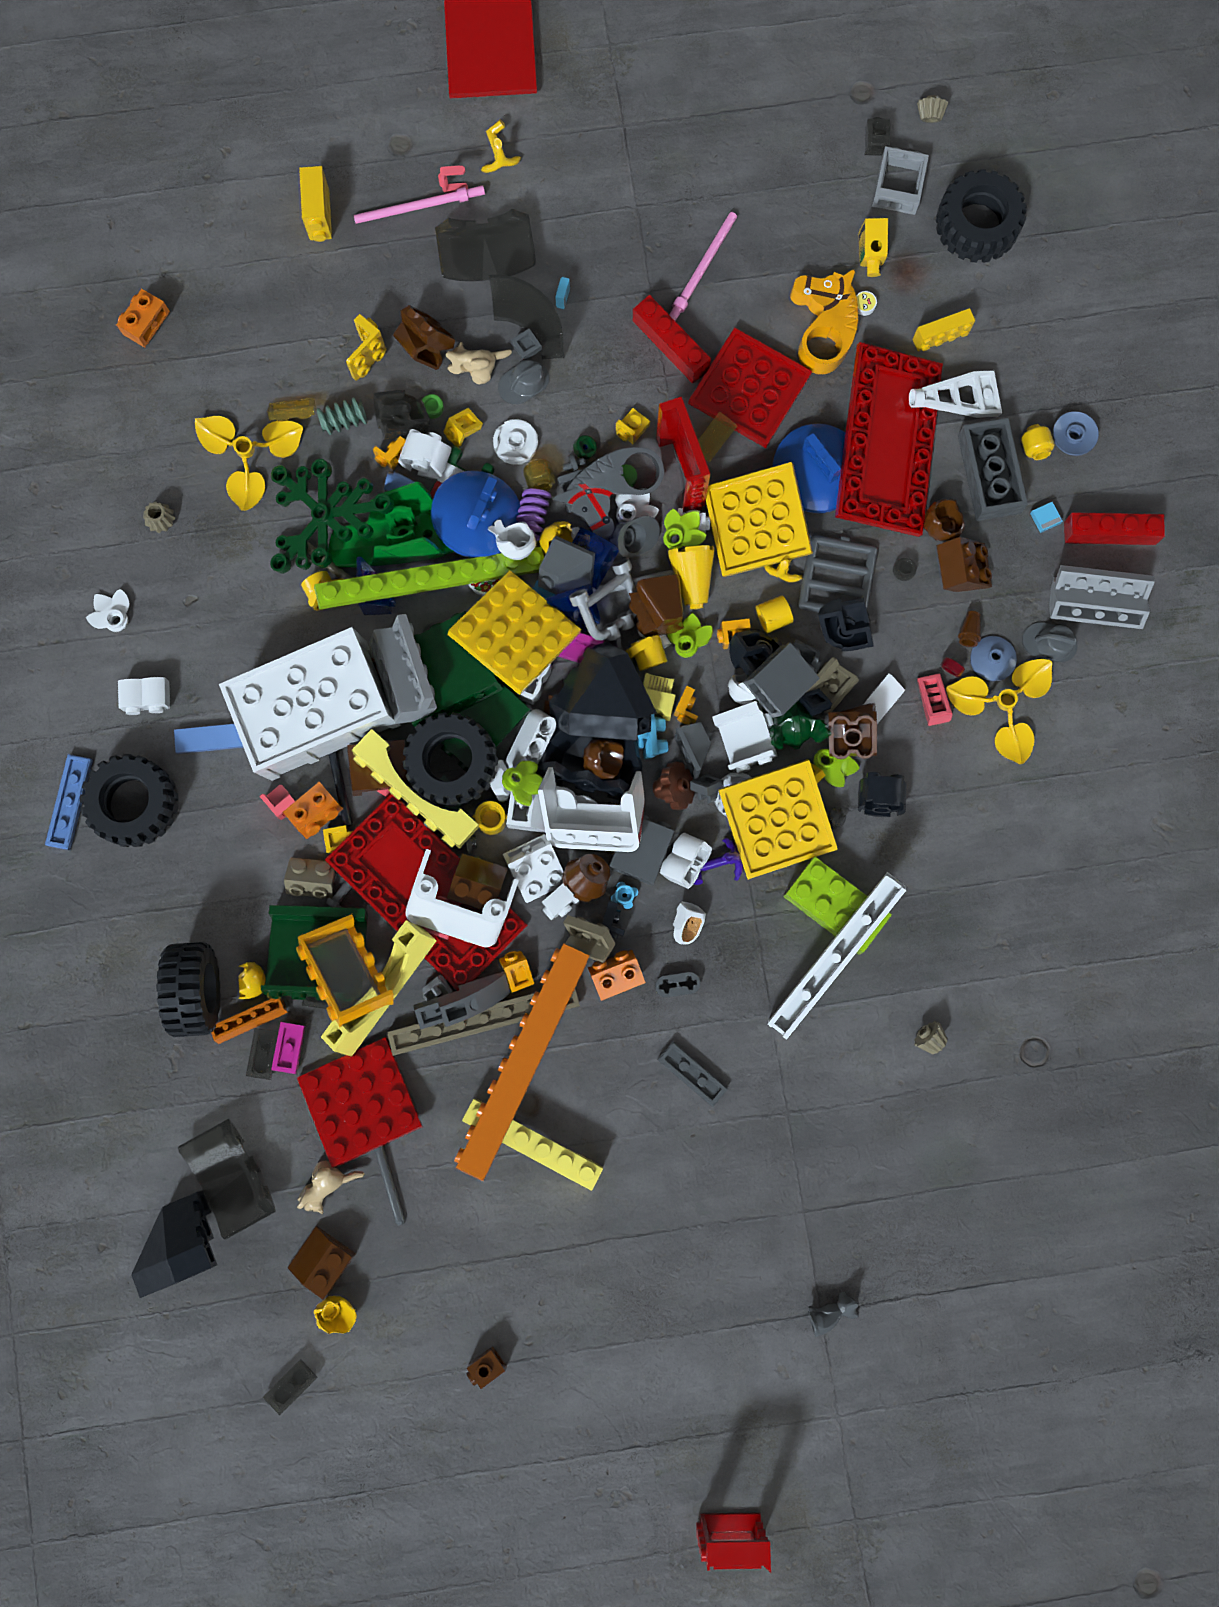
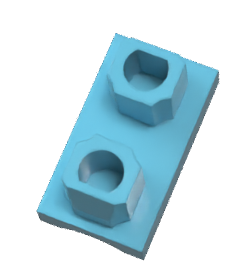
M651 714V732L638 735V740H636L638 749L643 748L644 759H651L668 752L667 740H657L656 733L665 731V718L655 717V714Z

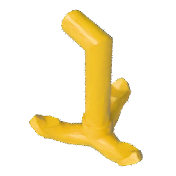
M501 119L486 131L495 155V161L481 168V171L485 173L494 172L501 167L517 165L521 160L519 156L507 158L504 154L502 142L496 135L505 128V124Z
M787 558L781 560L777 569L772 565L764 567L770 575L787 582H797L803 579L802 575L787 573L791 560Z

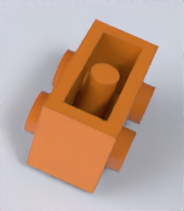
M141 288L139 293L131 299L127 310L119 316L116 325L124 336L145 348L170 311L164 301Z
M318 782L284 810L283 813L294 827L308 839L317 834L320 828L327 822L335 819L343 808L329 791Z
M632 950L620 951L604 963L596 961L592 966L588 967L601 1001L646 983Z

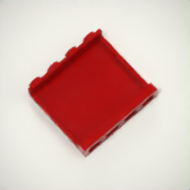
M681 396L659 404L656 441L659 447L673 444L686 479L682 507L683 513L689 510L700 511L705 506L710 471Z

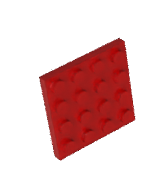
M734 327L690 397L688 404L762 447L767 448L809 380L812 371Z
M386 1037L356 1050L353 1056L345 1055L297 1077L332 1168L423 1127Z

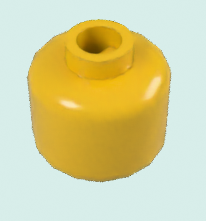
M1039 424L1029 426L1021 437L1025 454L1034 460L1047 458L1051 455V451L1055 446L1050 429Z

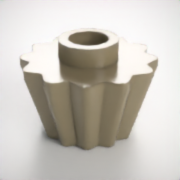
M930 95L919 100L917 106L921 121L926 123L940 122L944 116L948 101L936 95Z
M161 502L149 503V506L145 507L143 514L145 526L149 527L150 531H156L157 533L168 531V528L173 526V521L175 520L173 516L174 510L170 509L168 504Z
M934 1021L919 1030L917 1037L914 1039V1045L934 1055L942 1051L948 1042V1038L941 1024Z

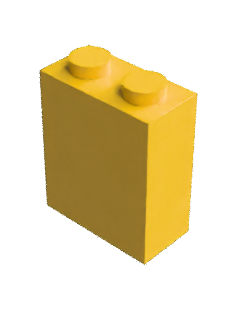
M322 166L299 167L302 220L309 239L318 242L332 239L330 192Z

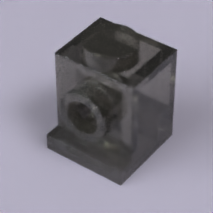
M875 117L868 119L866 123L865 155L882 156L885 146L890 147V119Z

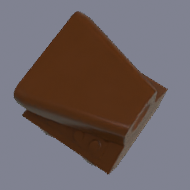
M408 305L400 310L402 322L393 336L415 361L438 370L442 364L440 351L454 349L455 339L452 334L442 328L440 323L429 314Z
M673 574L639 580L636 585L638 592L629 593L631 598L629 607L638 617V631L647 638L655 635L676 633L683 629V608L679 576Z
M875 703L865 704L841 712H828L829 730L832 733L829 736V757L845 759L848 756H858L866 759L871 756H877V711Z

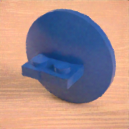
M810 424L795 429L781 441L774 455L772 467L789 462L793 463L803 510L807 512L826 513L836 510L846 433L831 425Z
M465 471L449 477L437 489L431 505V520L438 537L448 548L469 558L486 557L501 553L497 547L496 536L488 530V527L495 526L494 522L497 520H501L505 528L517 523L516 517L521 515L518 512L521 505L514 491L500 478L486 472Z

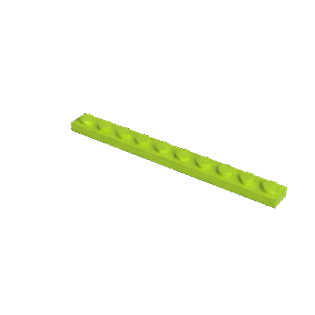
M536 547L529 556L521 560H513L500 553L486 557H476L319 583L314 585V590L320 610L501 579L510 570L517 576L539 572L544 555L542 548Z

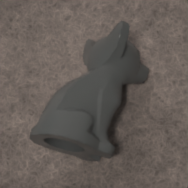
M841 1292L837 1303H830L818 1309L809 1306L808 1314L814 1336L818 1337L831 1331L842 1316L851 1319L858 1318L859 1316L856 1312L858 1302L848 1297L846 1292Z

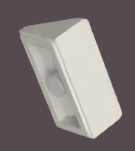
M888 674L863 705L875 703L878 724L905 689L891 674Z

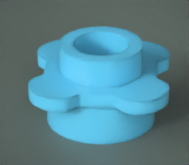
M624 882L617 883V890L611 896V901L623 905L625 909L632 908V901L638 895V889L636 887L631 888ZM626 893L627 897L624 898L622 894Z

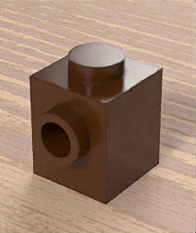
M492 1346L468 1364L467 1370L469 1372L466 1374L474 1386L478 1384L480 1389H482L504 1373L507 1366Z

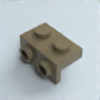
M832 657L822 665L820 672L817 674L820 679L807 692L820 688L832 702L831 709L824 711L828 714V712H832L859 680L856 675L840 666L838 660Z
M290 857L284 877L286 894L332 899L336 871L326 861Z
M567 915L563 923L570 937L565 944L589 955L590 959L604 963L615 946L609 929L600 923L597 925L590 923L583 917L575 918Z

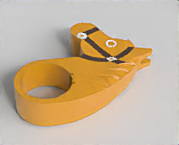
M851 270L844 276L834 272L833 275H829L826 278L803 275L795 279L790 293L791 300L797 305L808 306L809 310L818 316L805 331L798 348V357L801 364L811 370L812 373L828 374L834 371L843 362L854 341L858 325L857 297L851 285L855 273L854 270ZM815 337H828L836 343L835 347L838 355L829 360L818 359L808 350L807 341Z

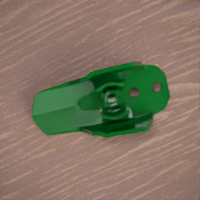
M414 482L384 492L394 500V509L388 514H382L378 511L369 512L368 520L363 523H367L373 528V535L370 538L365 539L359 536L357 530L352 525H348L346 527L351 529L353 533L351 540L348 542L340 540L333 530L328 545L332 561L338 567H367L411 563L435 559L454 552L440 540L434 530L431 520L433 497L420 482ZM367 528L363 530V534L367 532ZM347 531L343 532L342 537L346 535Z

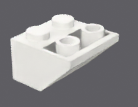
M511 791L506 823L508 828L546 833L539 794L532 795L531 805L526 806L518 803Z

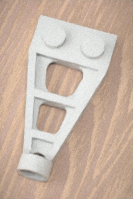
M973 371L922 387L921 389H911L909 393V404L912 408L927 407L976 418L998 417L1002 414L994 371ZM968 385L972 386L975 404L960 401L958 389ZM950 389L952 403L941 402L938 391Z

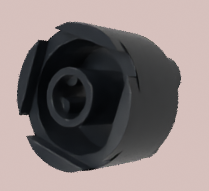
M878 772L867 773L866 778L859 781L858 811L861 812L863 809L865 815L874 817H891V812H897V816L906 812L907 786L904 776L893 774L889 777L881 776Z

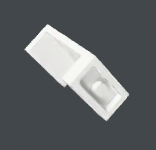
M757 701L712 717L715 726L720 730L730 761V765H728L729 770L737 771V774L751 770L750 766L757 763H759V766L767 765L773 762L772 758L777 757L775 747L771 745L770 732L761 704Z

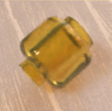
M535 458L524 467L523 474L529 489H541L547 492L551 490L556 477L549 461Z

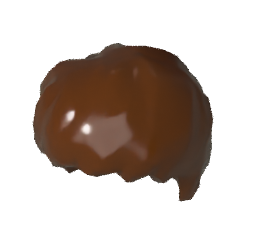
M942 499L933 502L927 509L924 529L936 541L945 542L960 537L964 531L965 522L963 514L959 511L956 500Z
M600 737L591 740L584 749L583 767L601 779L615 778L622 766L624 751L622 744Z

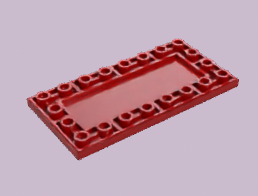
M444 0L449 97L467 98L536 94L531 0Z
M862 342L857 344L835 512L836 518L917 537L923 535L937 409L927 407L912 408L909 404V393L911 389H921L922 387L941 382L943 363Z
M390 794L325 861L398 932L406 920L409 921L405 911L426 849L431 850L423 874L429 875L437 881L438 891L436 896L447 898L460 858L426 827L400 799L398 800ZM461 904L460 906L462 908L482 914L483 911L464 904ZM509 908L496 943L490 947H481L449 936L447 940L430 934L437 941L424 958L459 991L458 985L473 981L524 930L527 924Z

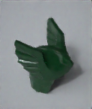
M797 701L784 715L773 718L774 725L771 726L769 736L771 738V745L778 749H782L784 743L797 750L810 737L815 742L820 743L825 738L831 736L832 733L828 729V725L824 723V720L812 718L802 704Z

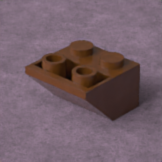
M958 537L936 545L944 590L962 592L992 587V573L988 565V550L985 543Z

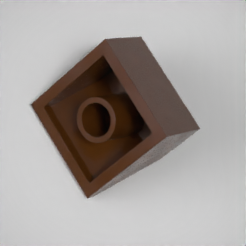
M462 853L447 899L483 910L489 900L499 898L508 868Z
M316 1226L288 1266V1269L304 1287L323 1300L334 1288L356 1253Z

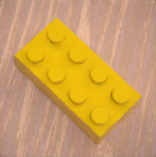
M969 308L917 327L912 339L917 351H926L932 346L937 347L946 341L951 342L957 337L967 336L975 322L971 309Z

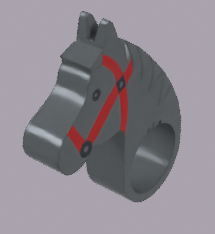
M630 447L604 455L591 463L572 480L564 493L556 495L552 499L564 503L568 513L572 512L580 516L593 536L606 538L614 532V523L608 516L610 511V495H644L653 492L663 480L664 466L660 457L648 448ZM632 454H644L655 465L656 476L653 483L647 489H634L627 484L624 476H621L623 474V467L621 466L624 465L625 461Z

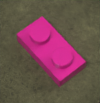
M280 1022L271 1070L297 1074L306 1026Z

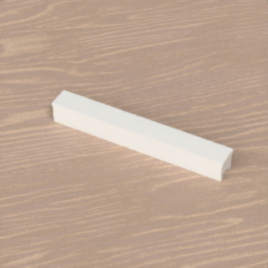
M887 872L768 1020L767 1025L775 1028L787 1040L905 893L907 886Z

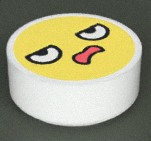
M862 291L856 295L858 314L870 315L875 310L877 304L875 295L869 291Z

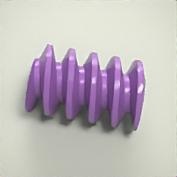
M531 488L524 490L522 493L521 507L518 509L521 515H518L516 520L518 522H526L533 531L535 540L538 541L540 536L536 535L535 532L541 533L543 528L537 524L545 523V520L540 516L547 515V511L542 509V507L549 506V502L544 499H550L551 494L541 489Z

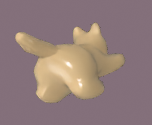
M460 342L458 347L446 353V357L452 362L448 366V370L453 374L469 372L473 382L485 384L491 379V373L495 367L496 360L508 357L512 350L508 349L492 353L482 349L466 350L463 347V342Z
M327 1160L317 1163L312 1172V1183L303 1188L297 1199L299 1201L297 1208L302 1209L304 1207L306 1211L323 1214V1199L338 1189L343 1183L363 1177L365 1175L364 1172L353 1171L344 1175L339 1169L332 1168Z

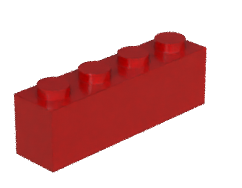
M651 295L647 296L633 308L632 321L692 384L707 372L710 367L711 358Z
M1071 513L1064 521V539L1067 544L1156 545L1165 537L1164 514Z

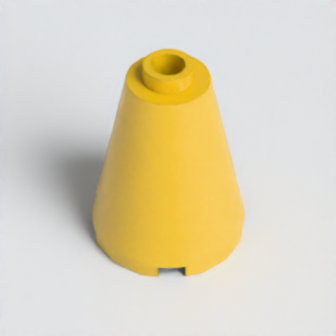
M700 545L685 547L682 551H678V548L669 550L668 556L674 574H677L680 579L684 605H689L690 609L704 608L703 604L708 603L714 546Z

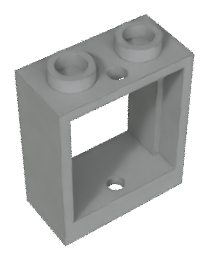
M885 146L872 207L915 215L920 203L929 155L922 154L919 151L911 152L901 150L898 147ZM887 165L918 171L914 194L882 188Z

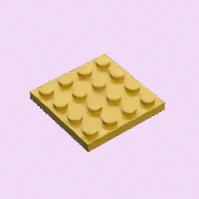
M792 462L708 485L706 503L723 577L780 563L785 558L791 560L813 554Z
M510 570L448 630L447 635L516 693L521 695L580 634L581 629Z
M809 759L718 789L747 879L838 850Z

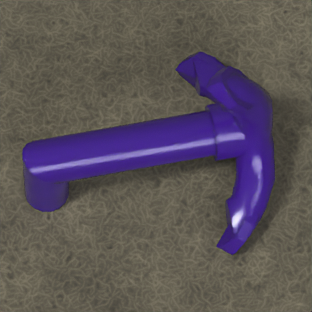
M728 838L722 840L731 852L707 860L700 869L694 883L695 885L703 883L701 872L726 864H735L734 880H739L743 872V864L737 846L732 840Z

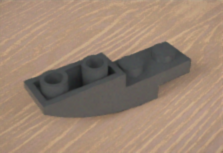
M505 972L458 985L459 991L413 1005L420 1029L443 1022L445 1027L454 1025L489 1009L510 994Z

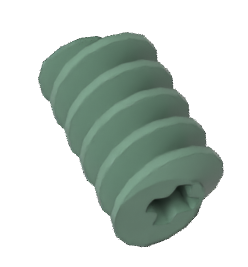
M353 397L351 405L346 400H343V408H340L336 402L334 403L333 411L326 405L325 413L320 408H317L323 432L326 430L329 435L333 434V427L338 432H341L342 425L349 430L350 422L355 427H359V419L365 425L368 424L361 398L360 403H358Z

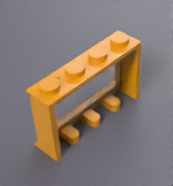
M352 914L298 937L299 946L296 947L297 953L301 961L306 960L308 964L306 967L307 973L311 980H316L318 987H316L317 993L322 1001L326 1000L329 1006L326 1008L331 1021L336 1020L339 1028L343 1024L385 1005H393V991L387 990L383 973H378L373 954L367 952L364 946L363 935L361 932L357 933L354 927V917Z

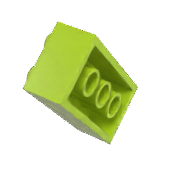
M814 857L783 897L836 936L867 898V895L818 858ZM888 913L856 952L860 955L865 952L892 914Z

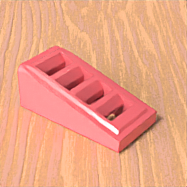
M940 673L917 678L928 726L950 722L952 711ZM937 684V687L925 688L927 685ZM939 693L937 696L928 697L930 694ZM941 702V705H936V706H931V705H930V704H934V703Z

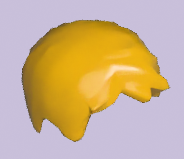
M565 521L554 522L544 528L539 543L545 553H547L555 536L574 543L571 536V524Z
M246 962L239 965L238 967H244V971L238 976L239 999L255 998L262 994L261 985H265L266 980L262 968L255 962Z
M338 1295L326 1297L313 1311L317 1326L328 1334H344L349 1332L355 1324L357 1317L355 1309L350 1302Z

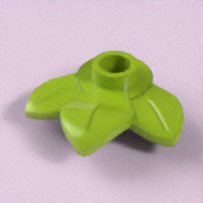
M672 509L664 519L666 532L663 540L669 549L678 548L679 550L683 546H698L707 536L704 532L698 530L700 525V514L698 511L688 512L680 516L675 509ZM678 535V542H672V537Z
M694 613L684 620L683 629L676 633L667 634L669 640L675 644V650L678 655L684 658L693 656L699 647L705 646L710 641L713 634V627L710 625L702 627ZM686 644H691L689 649L684 650Z
M829 748L819 750L813 759L814 765L822 769L826 775L824 779L835 787H844V776L852 775L860 769L856 761L850 756L845 759L829 757ZM821 758H827L829 764H823Z
M521 761L515 768H508L502 775L504 788L512 791L514 799L526 806L531 805L532 795L539 794L538 789L543 780L540 775L536 774L538 764L533 761Z

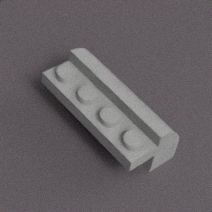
M1060 565L1057 577H1053L1050 590V618L1143 629L1150 613L1148 597L1155 583L1154 576Z
M406 614L397 615L392 628L374 630L369 643L395 724L416 721L428 716L436 710L437 706L434 700V688L432 685H429L427 679V667L422 663L420 657V646L414 639L413 625L409 623Z

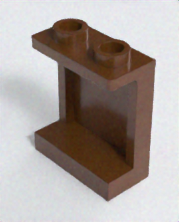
M404 739L386 741L390 745L388 757L394 770L410 788V782L406 777L407 770L403 768V761L406 760V756L403 755ZM357 744L347 745L352 795L362 796V792L390 789L391 787L385 782L380 784L371 776L373 771L367 766L362 768L354 761L355 755L352 749Z

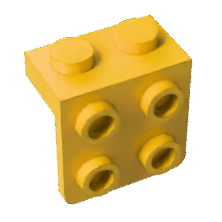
M361 314L354 319V323L363 343L346 361L352 378L356 381L360 377H365L370 371V367L376 361H380L386 351L381 332L377 329V324L369 317L365 319Z

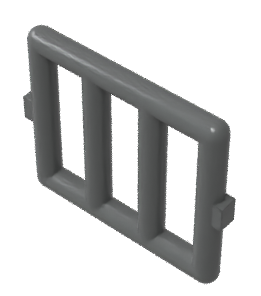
M812 535L810 542L813 554L807 555L798 607L804 610L819 612L820 608L825 605L808 601L810 588L864 598L866 608L868 609L878 553L877 547L851 542L850 538L846 537L835 539ZM818 545L868 554L866 567L817 558ZM814 566L864 576L862 588L812 579Z

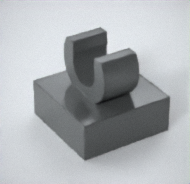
M530 328L510 340L511 345L522 361L527 360L542 350L541 344Z
M708 774L690 781V790L697 792L699 800L707 797V803L716 801V792L724 787L722 779Z
M443 975L437 976L421 989L424 993L423 998L426 1001L454 992Z

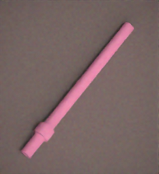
M483 185L469 189L465 187L458 188L456 192L355 214L354 220L358 224L459 201L461 203L468 201V198L485 195Z
M729 213L682 294L672 304L673 309L669 315L675 321L680 313L685 311L688 306L687 301L737 219L735 213Z

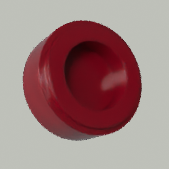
M947 657L940 664L946 672L955 677H960L965 670L962 665Z

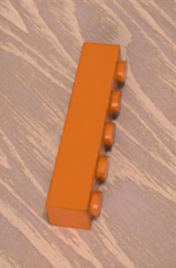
M269 999L217 1023L216 1028L211 1032L213 1040L218 1044L223 1043L288 1013L283 999Z

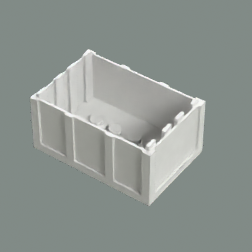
M354 628L346 629L219 684L254 773L273 781L280 778V775L307 763H315L319 761L318 758L342 749L347 745L358 744L371 729L379 733L388 728L394 729L401 726L400 724H395L387 696L368 650L370 649L367 641Z

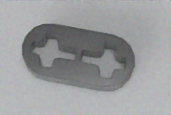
M692 972L665 975L657 980L655 990L661 997L689 995L699 989L700 979ZM687 977H691L693 981L696 980V985H693L692 990H688L687 986L679 987V983L685 982ZM663 980H667L668 984L676 983V987L670 988L669 993L659 989V985L663 984Z

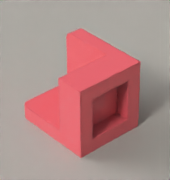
M283 785L277 786L267 796L265 794L259 796L280 820L286 817L283 811L296 801Z

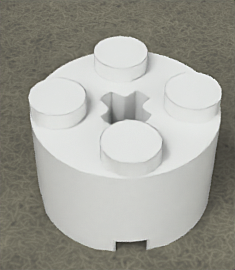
M410 429L398 462L410 472L412 468L418 470L417 475L439 479L444 472L452 448L441 442L442 437L436 433L430 432L426 435L417 430Z

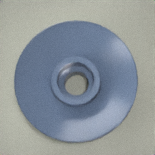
M1076 411L1065 413L1054 424V442L1066 454L1073 456L1084 455L1091 451L1098 441V427L1095 421L1085 413ZM1070 434L1076 435L1077 439L1071 438Z
M988 636L981 639L978 645L972 648L970 663L974 672L979 677L995 682L1004 680L1014 671L1017 656L1013 646L1007 640L997 636ZM992 654H998L999 660H994Z

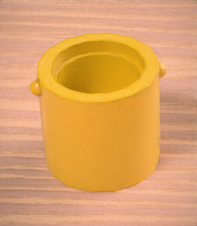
M783 595L756 605L758 619L766 633L793 623L790 606Z
M483 802L476 809L475 815H473L475 822L479 825V829L485 834L496 835L506 827L507 815L502 806L497 802Z

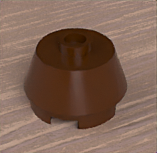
M586 854L570 860L563 872L564 886L568 885L570 890L575 893L574 898L585 902L601 897L606 891L610 878L608 864L604 859L595 854Z

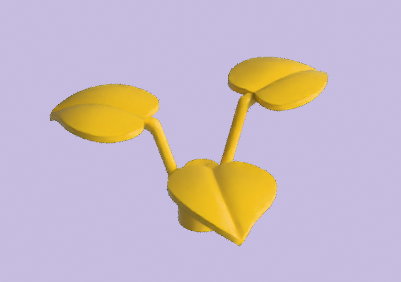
M222 416L195 419L197 437L208 452L223 454L229 445L233 446L238 456L242 458L245 473L241 471L234 472L226 482V490L229 497L242 511H247L256 506L265 492V481L262 475L258 472L249 473L247 459L253 456L255 452L254 447L265 448L269 446L270 452L274 456L286 458L293 455L298 449L303 432L302 425L296 422L278 420L267 424L262 430V436L266 443L251 442L245 436H240L233 440L236 432L233 423L229 419Z
M1036 659L1019 665L1012 674V682L1019 689H1005L1000 692L999 696L986 698L988 695L987 684L982 679L973 676L962 678L954 684L947 686L946 692L950 702L958 711L965 715H978L984 710V702L994 701L997 702L1000 709L1007 711L1009 727H1003L997 732L994 742L995 747L1003 757L1017 764H1024L1033 750L1034 734L1026 723L1013 725L1012 709L1018 701L1017 694L1022 691L1030 698L1042 697L1049 691L1052 683L1051 660Z

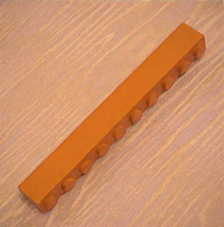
M564 943L561 949L556 948L551 958L554 964L550 971L545 970L540 981L544 985L540 993L535 991L531 999L530 1005H533L530 1014H524L519 1026L523 1029L519 1037L514 1035L509 1045V1049L512 1052L508 1059L503 1058L498 1068V1071L502 1073L498 1081L493 1079L487 1091L490 1094V1098L487 1104L482 1102L476 1114V1116L480 1117L476 1127L471 1125L465 1139L469 1141L466 1148H460L454 1162L458 1163L456 1169L484 1182L590 957L589 955Z

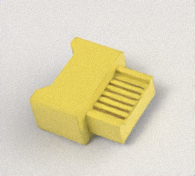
M646 673L643 685L657 712L655 714H660L666 721H670L676 695L671 694L674 679Z

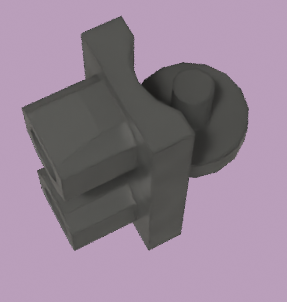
M572 454L568 456L569 463L562 465L563 471L570 469L573 471L572 473L555 478L557 485L560 484L564 492L572 480L584 470H578L579 466L585 465L584 458L575 460Z

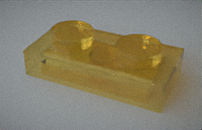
M314 398L269 403L267 411L269 421L283 422L294 417L300 419L309 418L315 415Z
M721 412L717 414L698 439L704 458L709 463L737 427L734 422Z

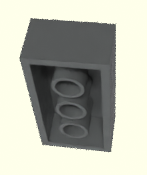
M1009 418L963 425L958 434V440L976 521L1021 514L1028 503Z

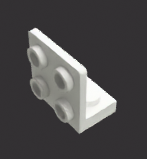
M546 834L503 854L514 879L519 880L517 885L526 903L557 889L563 884L564 871L551 843L547 840Z

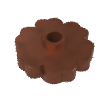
M682 762L668 763L667 768L662 769L661 777L653 783L655 797L670 803L673 810L687 809L688 804H692L694 791L690 790V781L693 780L690 770L685 769Z

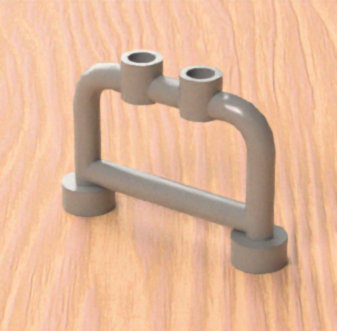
M629 558L615 562L612 567L617 576L590 596L586 589L576 591L569 596L572 606H578L588 632L596 640H615L621 636L620 628L627 630L635 625L633 618L636 614L629 609L627 612L619 614L617 616L618 619L606 624L603 630L599 631L589 610V607L623 582L628 595L629 593L637 592L629 572L632 569Z

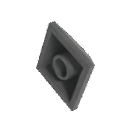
M555 536L539 567L538 587L556 595H568L582 589H586L590 593L593 584L595 553Z
M701 722L679 727L675 733V740L693 779L699 777L711 745L710 740L713 739L708 727H703Z

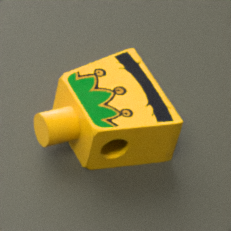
M865 218L859 231L860 266L867 267L868 277H877L881 275L880 266L884 264L888 254V218Z

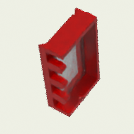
M760 1512L700 1514L701 1522H696V1537L698 1539L701 1562H706L707 1571H710V1567H713L715 1570L761 1569V1566H764L771 1572L770 1540H768L766 1531L763 1529Z

